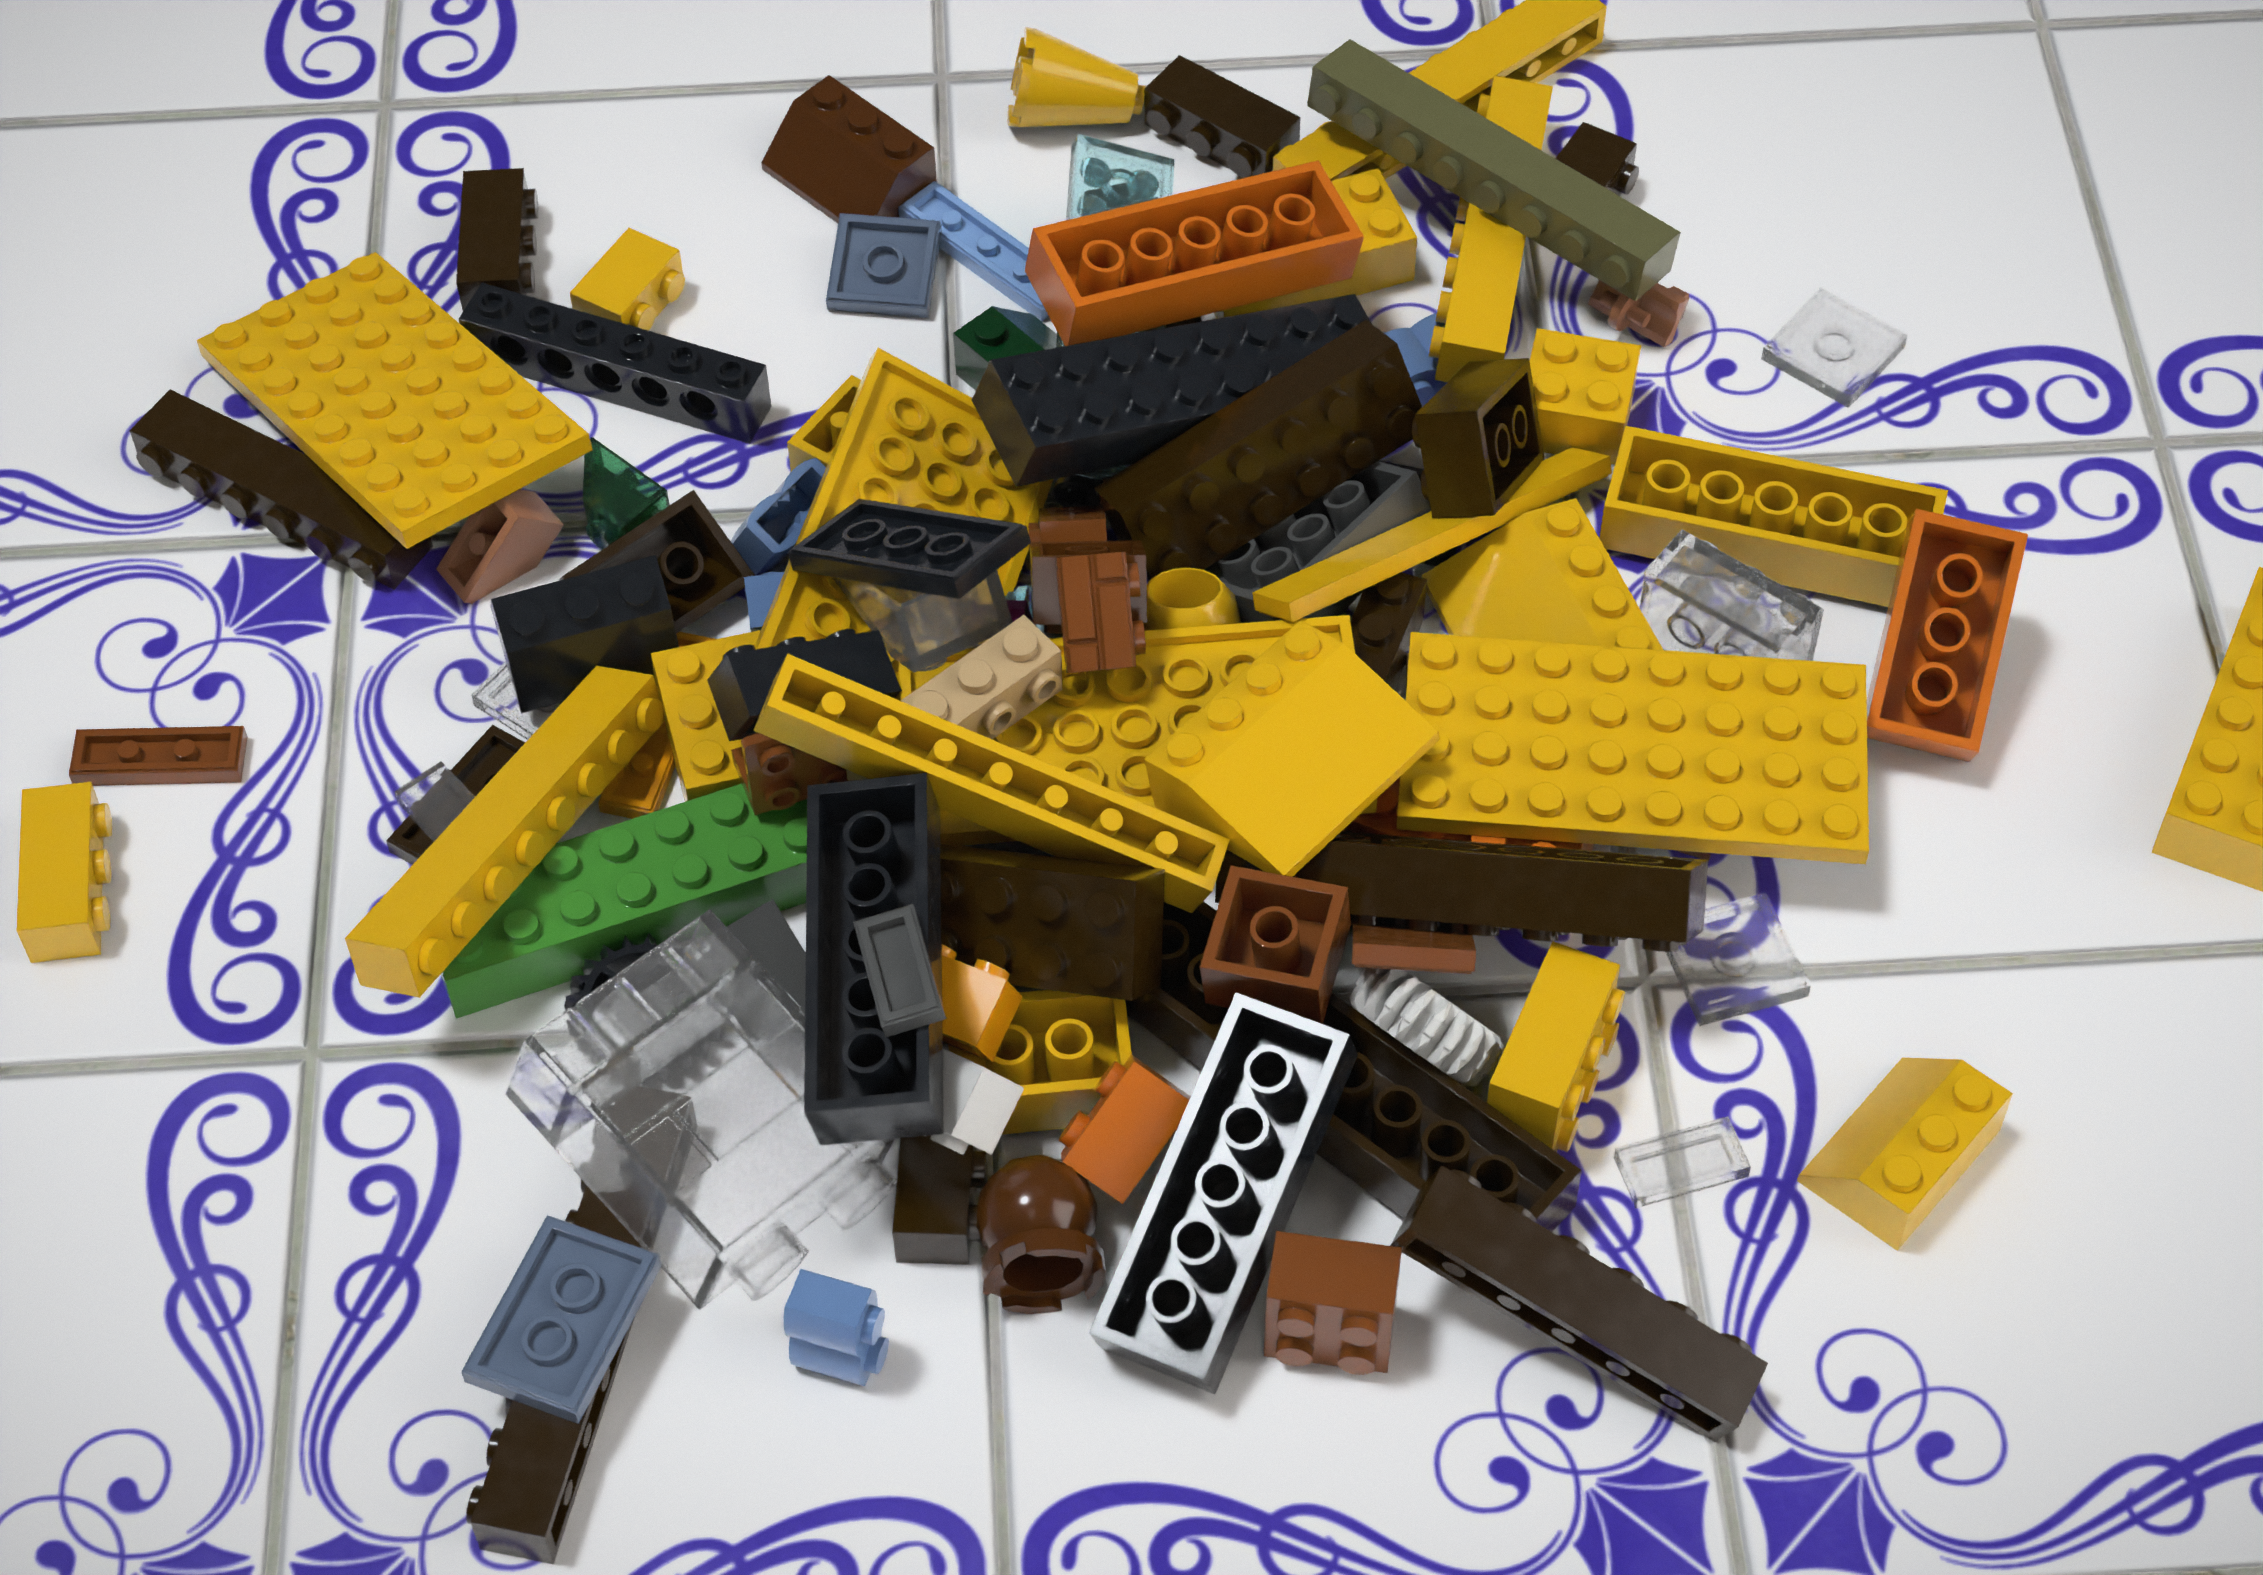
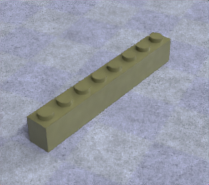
M1349 39L1313 66L1307 101L1309 108L1632 300L1637 301L1671 272L1681 234L1679 230L1355 41Z

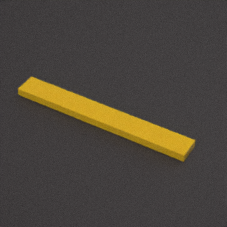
M1571 447L1543 460L1494 516L1432 518L1430 511L1252 592L1255 611L1285 621L1295 622L1509 523L1525 512L1541 508L1608 477L1609 474H1612L1610 456Z

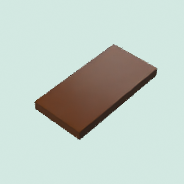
M1399 918L1383 920L1382 926L1352 925V964H1355V967L1472 974V972H1475L1476 947L1473 935L1463 933L1464 924L1441 925L1440 931L1409 930L1405 928V919Z

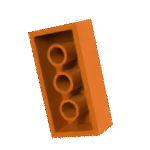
M1921 509L1914 511L1907 524L1867 697L1868 739L1970 762L1979 753L2028 538L2027 533Z

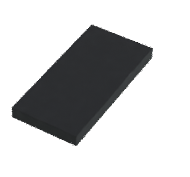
M858 499L788 552L792 569L796 571L960 599L1027 547L1031 541L1027 526L1018 523Z

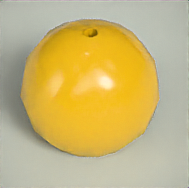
M1176 568L1159 573L1147 583V623H1143L1144 631L1241 623L1234 593L1215 574L1195 568Z

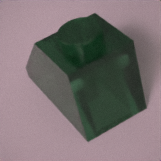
M591 437L590 441L593 450L584 455L583 504L588 524L586 532L592 542L603 550L670 504L668 492L665 488L598 440Z

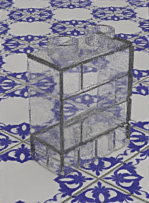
M711 909L576 1003V1006L568 1008L524 1039L505 1094L645 1250L660 1255L661 1268L699 1310L734 1283H737L752 1301L763 1298L788 1278L808 1255L809 1249L796 1236L824 1213H827L843 1231L852 1228L879 1206L898 1182L894 1175L882 1164L895 1139L820 1146L804 1114L805 1015L800 1011L801 1007L759 961L755 962L751 958L752 954Z

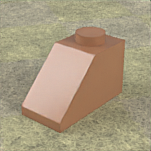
M519 489L470 515L436 570L464 603L472 604L536 568L564 524L536 492Z

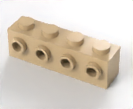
M1022 615L901 701L980 735L994 739L1001 732L1062 690L1061 650L1025 615ZM846 769L848 781L868 779Z

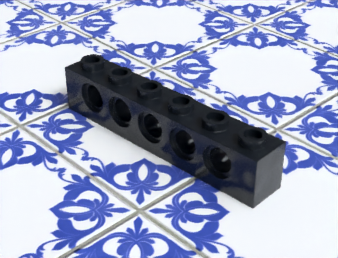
M481 283L458 318L459 324L524 378L745 443H751L772 407L766 364L489 284Z

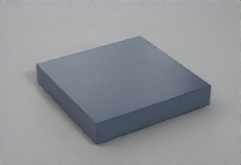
M840 213L826 295L827 310L929 318L942 233L941 221Z

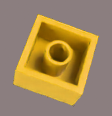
M1537 328L1529 361L1544 453L1556 455L1571 447L1609 455L1611 464L1615 465L1625 425L1627 426L1636 386L1641 345Z

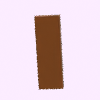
M244 726L76 729L68 775L72 784L92 782L93 786L237 783L242 781L248 736Z

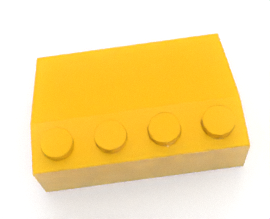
M1577 498L1525 512L1421 575V578L1427 579L1426 593L1449 635L1663 650Z
M1300 620L1150 753L1144 761L1154 805L1157 809L1230 839L1227 850L1259 869L1269 873L1293 877L1440 740L1439 731L1343 642Z

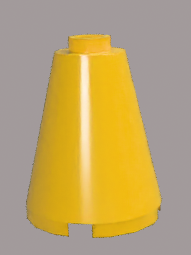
M1025 27L1024 37H1021L1010 88V90H1013V96H1016L1014 105L1008 104L1007 124L1013 127L1129 123L1132 114L1140 115L1142 112L1144 88L1146 86L1138 84V74L1036 28Z

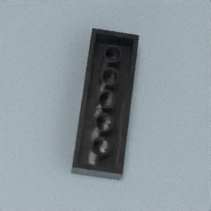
M927 773L807 785L804 1114L820 1146L944 1134L942 1020L893 1036H885L853 923L913 904L918 915L942 1001L940 807Z
M1235 993L1089 1331L1090 1336L1101 1349L1216 1394L1272 1261L1276 1231L1284 1232L1357 1059L1358 1054L1350 1034Z

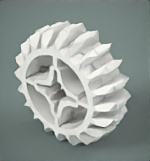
M1365 968L1355 983L1357 985L1350 994L1349 999L1352 1006L1358 1012L1464 1086H1477L1484 1076H1488L1498 1063L1496 1059L1504 1048L1501 1037L1408 971Z

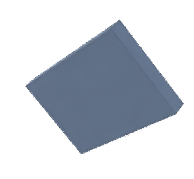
M547 1215L461 1371L464 1382L579 1424L662 1266L660 1255Z

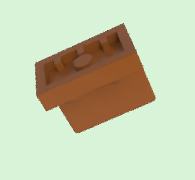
M760 733L743 738L741 740L742 747L731 750L734 766L754 815L771 810H783L791 807L796 802L807 799V785L848 781L846 769Z

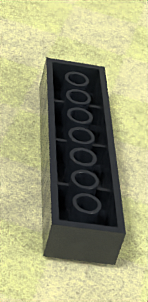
M1356 294L991 359L973 395L972 402L1016 487L1133 464L1361 322L1368 320L1371 323Z

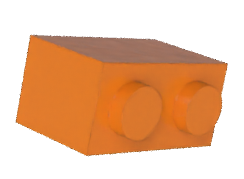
M1132 1054L1124 1065L1115 1060L1109 1066L1094 1091L1101 1095L1100 1099L1088 1115L1079 1110L1059 1138V1141L1065 1145V1148L1060 1153L1062 1162L1072 1167L1077 1173L1121 1204L1126 1201L1176 1131L1191 1097Z

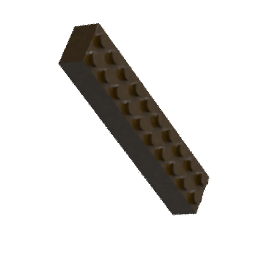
M1203 901L1193 913H1190L1164 902L1161 987L1135 1000H1125L1127 1015L1202 1070L1229 1009L1205 1003L1200 972L1201 961L1217 910ZM1331 993L1323 1025L1350 1034L1358 1056L1317 1151V1155L1403 1218L1407 1215L1422 1184L1441 1166H1444L1449 1170H1460L1471 1175L1481 1184L1483 1191L1503 1203L1510 1202L1524 1207L1534 1215L1536 1223L1553 1232L1576 1207L1582 1170L1452 1077L1395 1039L1338 996Z

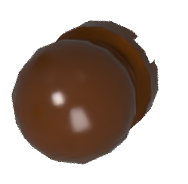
M1031 1155L1011 1159L989 1178L979 1193L976 1227L982 1245L987 1251L981 1258L983 1293L986 1297L991 1293L1001 1297L1002 1309L1024 1314L1062 1311V1299L1076 1296L1084 1291L1089 1300L1105 1284L1106 1267L1104 1252L1095 1239L1096 1200L1087 1179L1077 1173L1072 1167L1063 1163L1062 1160L1045 1155Z

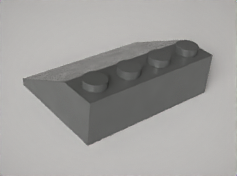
M1377 461L1204 570L1215 574L1234 593L1241 623L1282 620L1255 611L1252 592L1430 512V502L1422 494L1421 481L1416 471ZM1363 590L1303 618L1340 616L1348 610L1349 606L1363 593Z

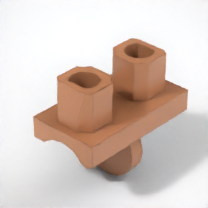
M1599 280L1590 296L1588 305L1608 315V325L1620 332L1629 327L1662 347H1666L1672 343L1679 321L1683 318L1689 301V294L1676 286L1666 288L1657 283L1637 301H1634Z

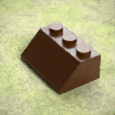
M830 75L793 100L761 162L763 171L836 223L839 221L840 213L899 218L898 207L933 181L937 182L935 148Z

